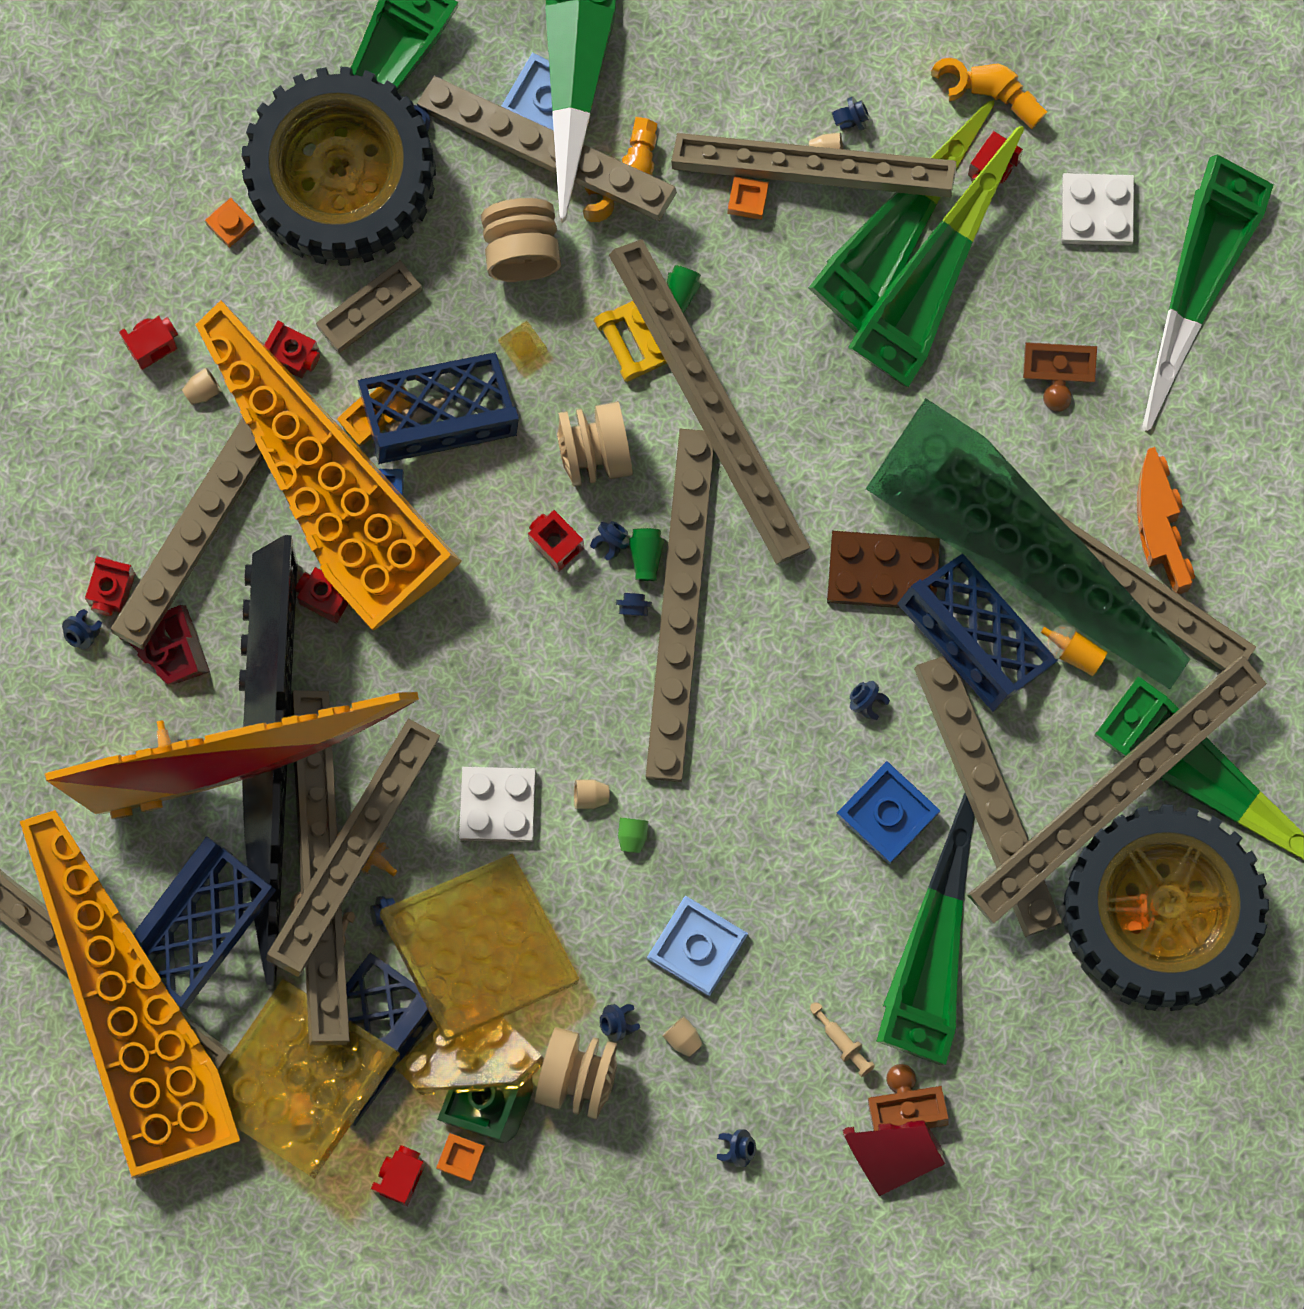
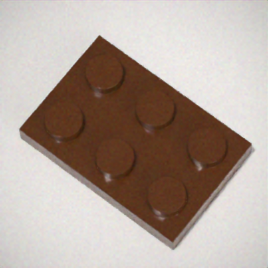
M832 530L827 603L900 608L897 603L911 585L920 579L923 581L938 570L940 538ZM930 586L929 589L936 596L937 587Z

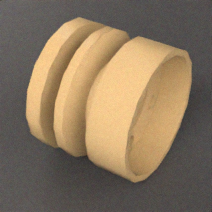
M517 198L498 202L484 209L481 214V221L484 228V240L489 243L485 249L487 271L490 277L505 282L540 279L559 270L561 258L558 240L553 237L557 232V226L554 221L555 209L552 203L537 198Z
M618 401L596 405L595 422L593 423L587 422L582 409H576L578 426L573 427L570 425L567 411L558 413L557 438L562 464L571 479L573 487L582 485L579 471L582 468H587L590 483L596 482V466L604 465L609 479L633 475L624 421Z
M555 1027L542 1065L535 1103L560 1109L567 1094L574 1096L573 1114H580L586 1099L590 1100L588 1118L597 1120L601 1109L606 1101L609 1100L617 1071V1043L608 1041L603 1055L600 1057L597 1056L599 1038L593 1037L586 1052L579 1051V1033Z

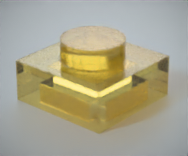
M525 321L498 339V344L518 371L547 352V347L528 321Z

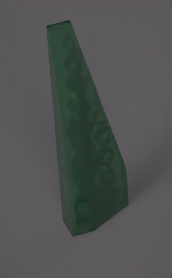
M926 398L924 399L866 487V490L1170 690L1190 661V658L986 437Z

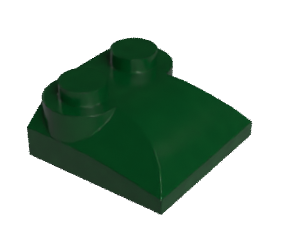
M464 1050L437 1120L490 1138L498 1143H507L517 1134L533 1093V1073L527 1069Z

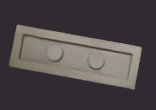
M399 260L316 323L317 328L334 349L341 353L423 291L422 286L402 261Z

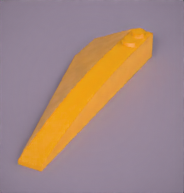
M222 300L195 324L215 364L218 365L225 379V384L230 393L233 394L241 410L242 417L246 424L249 425L255 437L254 440L280 490L283 491L293 516L298 520L309 547L315 553L325 578L372 630H376L436 587L462 562L364 452Z

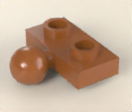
M1025 342L1023 378L1052 380L1051 386L1044 392V403L1051 411H1064L1070 406L1072 401V394L1069 388L1066 387V381L1095 382L1097 346Z
M896 1064L887 1073V1084L896 1093L868 1098L873 1131L878 1130V1124L891 1123L893 1125H903L910 1121L924 1120L929 1128L949 1126L942 1086L912 1090L916 1083V1075L914 1070L906 1064Z

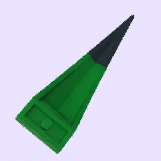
M964 793L885 998L883 1004L885 1012L876 1040L878 1043L938 1065H946L956 1031L960 932L966 871L974 813L966 793Z

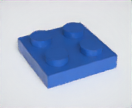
M886 761L836 813V816L883 860L891 865L938 816L941 810Z

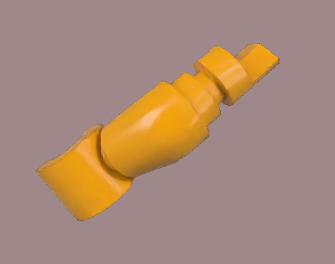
M944 58L936 62L931 70V76L938 79L945 73H952L958 77V84L953 88H949V101L959 99L967 89H971L972 94L992 96L995 100L1000 99L1006 105L1010 103L1012 105L1011 110L1031 129L1047 113L1029 91L1025 93L1022 91L1024 86L1018 81L1019 76L1008 67L999 63L971 67V71H967L964 64L959 60Z
M635 117L630 139L632 147L628 149L627 155L622 158L623 163L649 175H652L655 166L652 161L653 153L651 151L654 150L657 140L655 134L657 129L656 122L648 118ZM584 187L585 190H586V192H587L589 195H591V194H599V193H597V192H594V191H592V190H590V189ZM603 196L599 203L587 204L583 210L584 218L590 222L606 220L613 212L614 200Z

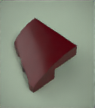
M178 605L167 611L144 650L129 643L138 652L137 656L144 663H149L155 668L156 674L167 685L177 684L210 672L186 605Z
M924 1120L910 1121L903 1125H893L891 1123L878 1124L877 1131L855 1132L854 1127L843 1129V1135L852 1153L878 1196L946 1164L941 1145Z

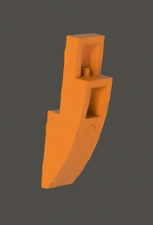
M1152 447L1147 450L1137 491V518L1140 539L1148 567L1162 563L1173 591L1177 594H1182L1189 591L1193 583L1192 580L1195 579L1190 560L1188 558L1183 559L1179 549L1182 546L1180 533L1175 525L1170 526V523L1177 521L1183 504L1176 488L1171 489L1167 479L1170 476V470L1165 457H1159L1156 448Z

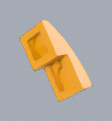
M378 387L370 394V398L384 404L391 392ZM397 396L389 408L402 414L403 410H409L413 404ZM360 397L337 420L361 446L373 437ZM384 414L378 423L380 433L385 429V425L388 423L391 425L396 420Z

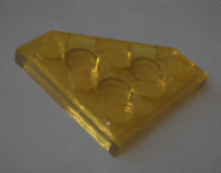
M475 991L406 1055L395 1068L420 1095L435 1094V1091L453 1089L456 1093L484 1091V1087L503 1086L505 1089L520 1088L542 1067L544 1058Z

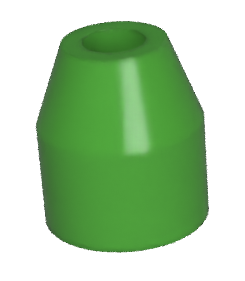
M620 818L618 840L621 851L640 853L647 840L649 821Z

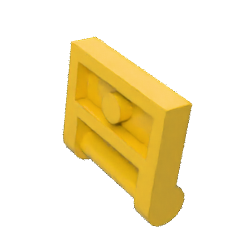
M634 301L614 310L605 311L594 318V323L598 330H603L622 368L620 373L625 382H629L667 364ZM624 320L644 360L634 362L615 324Z

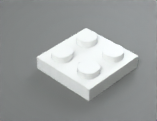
M1063 173L1061 244L1132 246L1134 175Z
M462 767L460 841L533 842L535 768Z

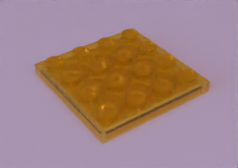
M513 853L383 908L380 911V917L445 1043L577 985L579 982V977Z
M282 979L218 1073L236 1128L315 1179L400 1053L349 1020V1042L347 1045H309L307 993Z

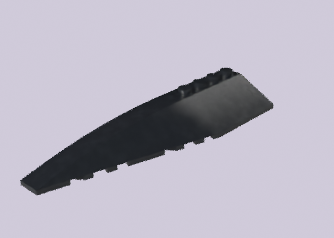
M283 535L252 553V564L245 565V586H251L250 599L243 600V621H249L248 634H242L241 656H247L246 670L240 669L239 691H245L243 727L259 723L282 722V718L290 717L296 610L295 588L298 571L292 535ZM287 765L242 780L247 867L276 889L275 893L254 919L266 986L268 990L276 991L277 965L267 961L266 956L279 935ZM257 884L249 885L251 902L262 890Z

